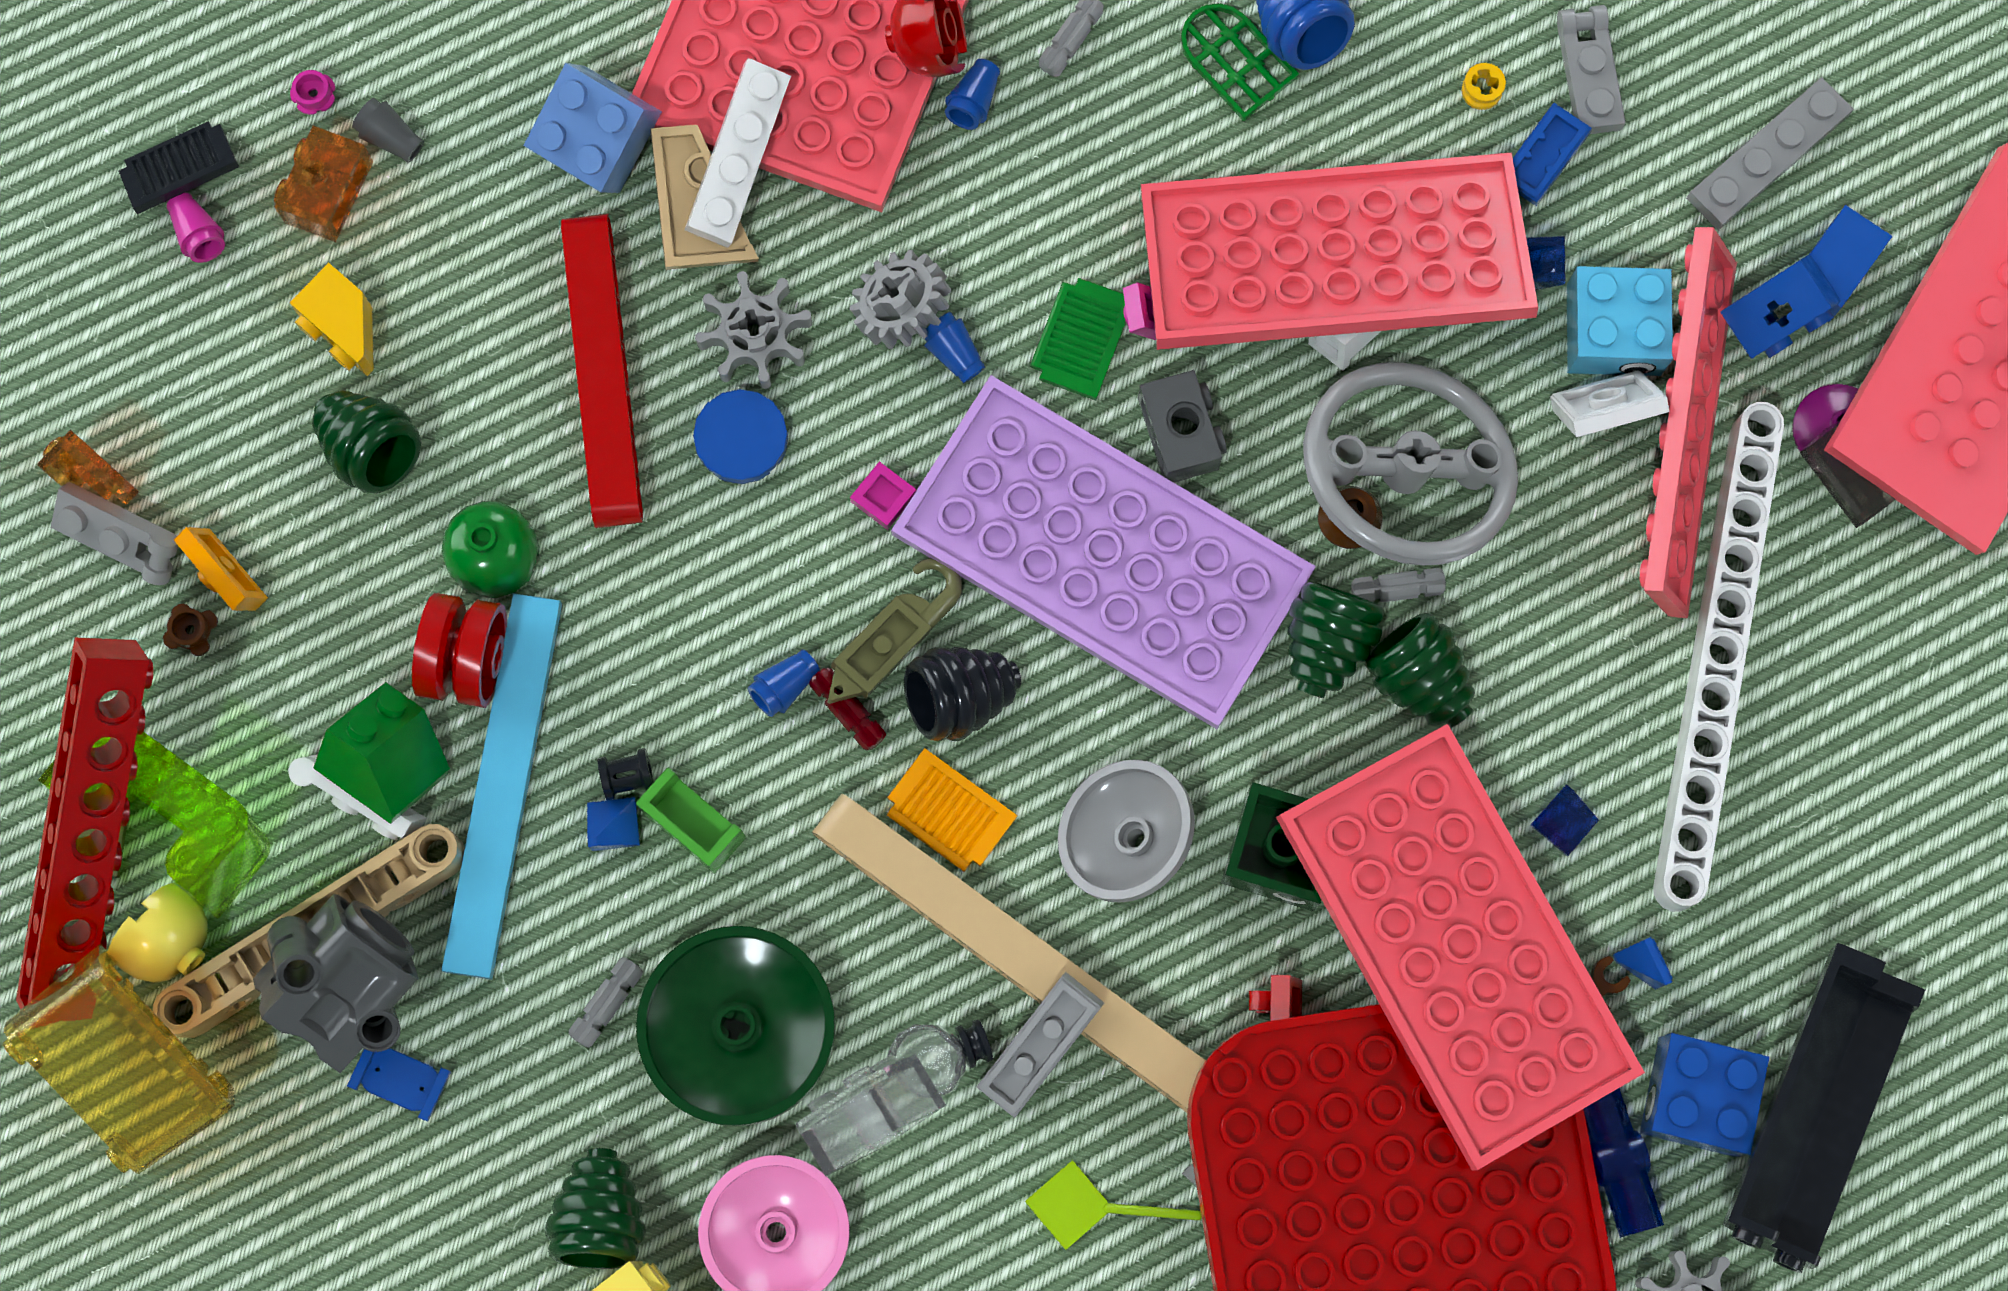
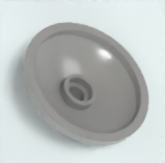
M1124 760L1112 763L1094 772L1075 790L1062 813L1058 829V850L1065 872L1080 889L1103 901L1129 902L1154 893L1177 873L1190 850L1195 826L1194 810L1190 796L1182 783L1173 774L1152 762ZM1145 835L1143 842L1138 847H1135L1136 840L1140 836Z

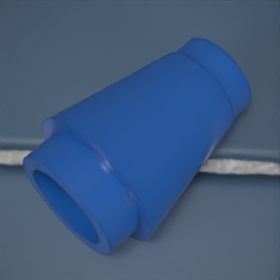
M977 59L946 97L945 103L947 107L945 115L958 127L974 130L980 123H984L987 120L997 78L1000 75L999 68L993 62L986 59Z
M950 311L939 318L941 321L939 326L930 324L925 328L927 337L925 338L926 344L924 347L965 384L986 367L981 361V357L962 318L956 319Z
M802 649L797 654L753 676L754 682L747 689L756 705L766 715L773 717L777 712H786L809 684L812 677L820 671V668L814 658Z

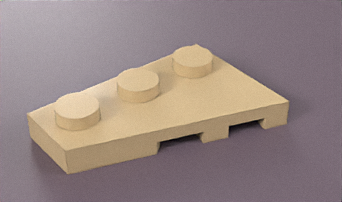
M698 125L651 128L665 270L758 262L759 258L741 224V219L732 244L728 248L685 231L711 157V153Z

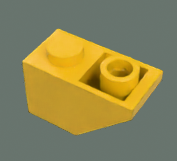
M328 262L290 301L291 306L299 315L295 324L315 342L322 336L333 347L328 352L345 369L350 371L356 366L368 376L374 370L372 306L364 293Z

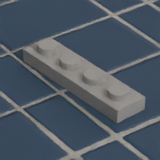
M1821 77L1690 191L1686 199L1719 231L1849 117L1854 109Z

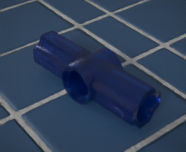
M1620 1088L1585 1107L1584 1113L1597 1183L1601 1187L1604 1186L1610 1210L1621 1238L1663 1226L1664 1222L1648 1177L1651 1171L1648 1149L1641 1134L1632 1128L1626 1104L1624 1103Z

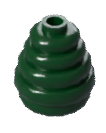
M341 390L323 396L315 405L312 420L314 433L317 435L326 462L332 466L335 476L347 486L358 488L364 493L378 494L390 490L402 482L414 468L420 454L421 438L418 429L412 424L410 416L396 404L386 403L381 398L368 397L367 395Z
M1307 582L1301 590V598L1294 599L1289 612L1290 616L1294 618L1288 627V635L1293 639L1288 652L1290 657L1294 659L1289 667V672L1294 678L1300 680L1297 689L1320 698L1325 697L1327 690L1339 691L1342 689L1344 677L1353 676L1357 671V662H1365L1370 655L1371 645L1375 646L1380 641L1383 629L1378 624L1384 616L1383 607L1362 597L1327 585Z
M1430 613L1419 614L1394 629L1373 648L1368 659L1365 661L1367 670L1374 675L1372 678L1373 685L1381 694L1385 696L1390 695L1392 701L1397 706L1402 708L1408 707L1413 715L1417 717L1425 716L1427 722L1433 726L1447 723L1450 728L1464 721L1473 711L1469 704L1474 697L1475 690L1467 683L1470 673L1462 665L1464 653L1455 645L1456 635L1453 630L1445 624H1439L1437 618Z
M592 1148L587 1150V1157H582L573 1162L571 1167L572 1175L566 1177L563 1181L562 1193L555 1197L552 1205L553 1214L549 1215L545 1225V1235L551 1241L548 1253L556 1262L579 1268L615 1269L621 1268L627 1262L637 1259L639 1253L638 1246L641 1245L646 1233L645 1224L640 1220L642 1205L634 1197L636 1194L635 1184L628 1179L631 1172L630 1167L624 1161L617 1159V1151L607 1148Z

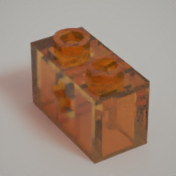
M313 125L307 138H302L297 144L293 158L295 164L288 179H282L276 189L274 208L286 224L336 243L373 164V160L364 144Z

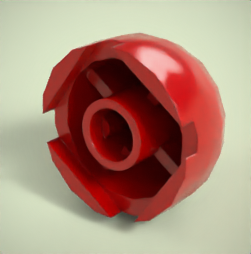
M896 1L891 13L890 25L885 27V39L890 52H896L900 61L910 71L926 77H942L960 73L964 69L965 63L957 64L958 54L967 52V39L958 1Z

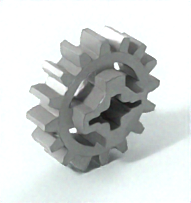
M908 250L904 258L900 259L895 252L890 253L888 264L883 265L877 260L874 262L875 273L872 275L863 273L860 276L865 285L863 288L853 289L852 295L858 302L850 306V311L856 317L854 320L855 325L873 344L877 346L880 342H883L888 349H893L898 339L906 347L911 345L912 336L915 334L925 339L927 337L925 327L929 323L939 326L941 321L936 314L938 311L949 308V304L943 296L951 293V288L945 281L947 278L945 273L927 254L924 253L918 258L913 250Z

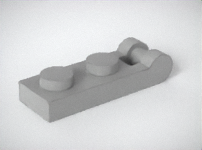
M1605 5L1590 6L1588 12L1575 13L1574 9L1559 10L1557 13V29L1573 116L1592 128L1590 134L1620 131L1626 124L1608 30V12ZM1590 30L1591 40L1578 42L1577 31Z
M71 482L58 489L50 528L141 572L142 578L150 584L165 585L169 583L173 571L170 558L177 554L178 545L174 541L177 535Z

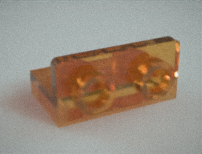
M72 430L64 437L60 436L49 443L43 452V458L37 464L60 486L71 482L82 487L87 483L106 500L114 494L127 505L139 493L134 486Z

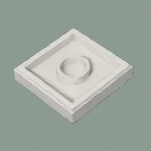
M1639 370L1553 393L1550 396L1553 412L1576 437L1670 412L1667 396Z

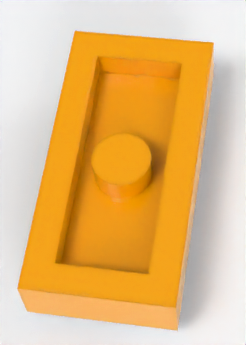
M186 527L174 539L176 544L199 570L197 572L199 580L208 589L218 593L232 610L256 611L268 599L211 529Z

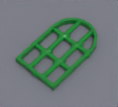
M1221 3L1204 5L1193 11L1184 23L1181 33L1183 53L1192 68L1197 70L1243 122L1268 101H1272L1278 93L1299 76V73L1286 61L1276 57L1269 49L1266 37L1256 28L1251 19L1247 18L1235 7ZM1220 11L1231 14L1240 22L1232 29H1229L1214 12ZM1206 14L1222 31L1220 32L1222 37L1212 45L1192 24L1197 17ZM1244 27L1266 48L1257 57L1238 39L1240 36L1237 33ZM1187 30L1203 46L1201 47L1203 52L1196 57L1192 55L1187 46ZM1228 40L1247 58L1245 62L1248 64L1238 72L1219 54L1221 51L1218 48ZM1209 55L1228 73L1226 76L1229 79L1222 85H1219L1200 64ZM1269 55H1272L1290 74L1281 83L1263 66L1265 65L1263 60ZM1254 67L1274 88L1263 98H1260L1245 82L1246 78L1244 76ZM1235 83L1255 103L1245 112L1226 92Z

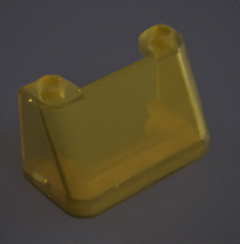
M99 944L5 1023L3 1029L7 1039L2 1044L9 1055L20 1065L28 1061L109 1147L105 1151L106 1155L121 1172L126 1173L131 1169L135 1173L140 1174L235 1106L234 1087L218 1070L209 1076L207 1075L208 1065L202 1058L196 1059L133 991L134 985L127 978L121 982L123 978L114 968L117 961Z

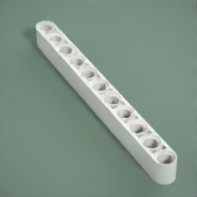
M1756 402L1749 405L1733 423L1729 435L1653 885L1656 901L1664 909L1672 912H1680L1699 903L1705 897L1709 884L1784 429V418L1780 410L1768 402ZM1748 421H1757L1764 426L1766 436L1759 437L1754 435L1749 430ZM1740 465L1753 467L1757 471L1759 481L1752 482L1747 480L1740 471ZM1740 509L1745 511L1751 519V527L1739 525L1734 520L1732 510ZM1725 554L1738 556L1742 560L1744 571L1735 572L1731 570L1725 562ZM1726 599L1735 606L1736 618L1724 616L1717 607V600ZM1711 644L1720 645L1727 651L1729 655L1728 664H1720L1711 657ZM1703 690H1711L1719 696L1721 700L1720 710L1709 709L1702 700ZM1695 736L1706 737L1712 743L1714 751L1712 757L1702 756L1696 751L1694 746ZM1688 782H1695L1704 789L1706 793L1704 804H1697L1689 799L1686 793ZM1680 829H1688L1696 835L1698 839L1696 851H1688L1681 846L1678 840ZM1673 875L1681 876L1689 883L1690 895L1688 899H1681L1672 892L1670 881Z

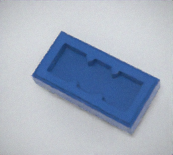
M1556 103L1552 104L1513 157L1518 193L1535 206L1539 204L1592 131L1590 126Z

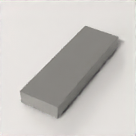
M1065 972L980 1081L977 1088L1015 1118L1101 1009L1104 1002Z

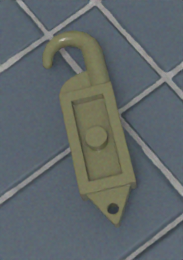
M932 558L924 559L913 567L915 574H920L930 569L943 574L946 579L944 590L931 603L914 594L896 596L832 661L831 668L834 670L827 702L831 704L860 695L867 699L922 642L932 628L956 605L962 594L963 583L960 575ZM839 689L842 691V694L837 695L834 693V690Z

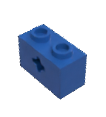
M1809 254L1720 311V313L1751 359L1763 351L1768 358H1771L1793 344L1789 337L1791 333L1803 326L1810 333L1834 318L1829 309L1837 305L1841 300ZM1788 302L1792 311L1778 318L1774 310Z

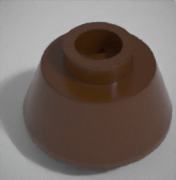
M1357 486L1337 488L1345 501L1359 516L1374 527L1381 529L1383 520L1382 510L1379 502L1370 492ZM1319 507L1318 524L1328 541L1345 549L1361 547L1346 536L1328 518L1322 507Z

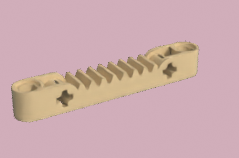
M428 824L420 827L165 988L157 995L153 1004L152 1014L155 1023L161 1030L183 1038H195L204 1034L251 1004L260 996L261 993L255 989L253 978L271 959L267 936L272 924L277 920L293 916L299 917L308 923L333 894L341 896L349 903L352 901L364 903L383 917H386L391 911L409 904L455 875L462 865L465 849L463 842L451 830L440 824ZM438 840L447 841L448 853L446 857L440 862L429 863L427 859L429 846ZM391 871H393L394 875L396 876L397 880L399 881V884L397 883L396 879H395L394 876L392 875ZM189 999L193 1005V1014L186 1023L179 1025L175 1019V1009L181 1001Z

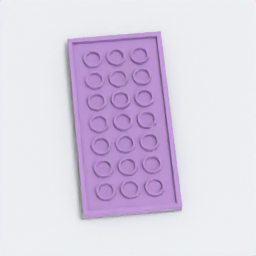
M992 375L988 378L891 530L892 536L929 558L940 562L964 579L1215 729H1218L1289 613L1292 602L1298 598L1303 586L1307 583L1316 567Z

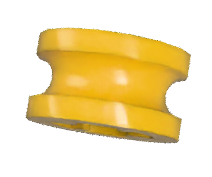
M1479 63L1471 67L1462 83L1461 92L1465 102L1472 108L1479 110L1490 109L1497 105L1506 85L1503 72L1500 68L1490 63ZM1479 78L1486 79L1487 86L1491 87L1489 94H1481L1480 87L1476 86Z

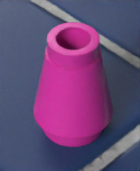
M183 193L170 199L166 208L169 212L182 254L190 257L192 261L197 263L208 262L220 255L225 247L223 229L193 199L191 194Z

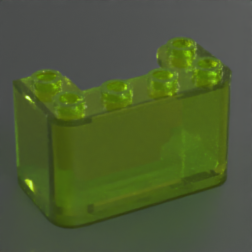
M143 732L142 735H136L134 751L137 755L138 767L135 780L128 782L126 797L129 800V805L137 798L183 832L166 855L165 866L167 873L176 884L192 895L204 910L216 919H219L266 861L270 852L268 836L239 801ZM111 737L99 739L92 747L96 748L105 745ZM54 761L38 779L49 791ZM103 783L90 786L85 793H92L98 790Z

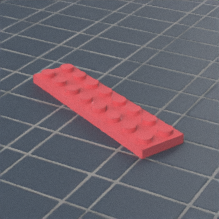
M1695 227L1693 244H1688L1685 250V269L1688 272L1687 288H1682L1679 294L1678 309L1682 317L1680 333H1675L1672 341V356L1674 361H1676L1674 378L1670 377L1666 384V396L1670 412L1668 422L1662 423L1659 433L1660 449L1663 451L1661 468H1656L1653 475V492L1657 496L1655 513L1649 514L1646 524L1647 540L1650 542L1648 559L1642 561L1640 567L1641 587L1644 588L1649 597L1668 616L1676 618H1688L1728 331V323L1720 311L1731 305L1737 266L1735 259L1714 227Z

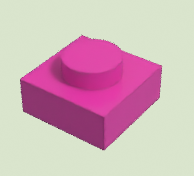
M1141 283L1124 287L1125 306L1123 314L1129 327V332L1156 340L1151 287Z
M879 461L850 496V501L888 530L905 510L917 490Z

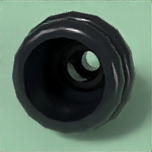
M944 647L931 648L922 657L914 658L907 665L904 675V693L912 720L927 739L934 741H943L944 739L961 741L973 731L980 730L989 722V719L995 718L1002 711L1003 707H1008L1013 703L1016 689H1019L1021 686L1020 671L1013 661L1008 662L999 652H989L987 654L983 650H969L963 647H953L951 649Z

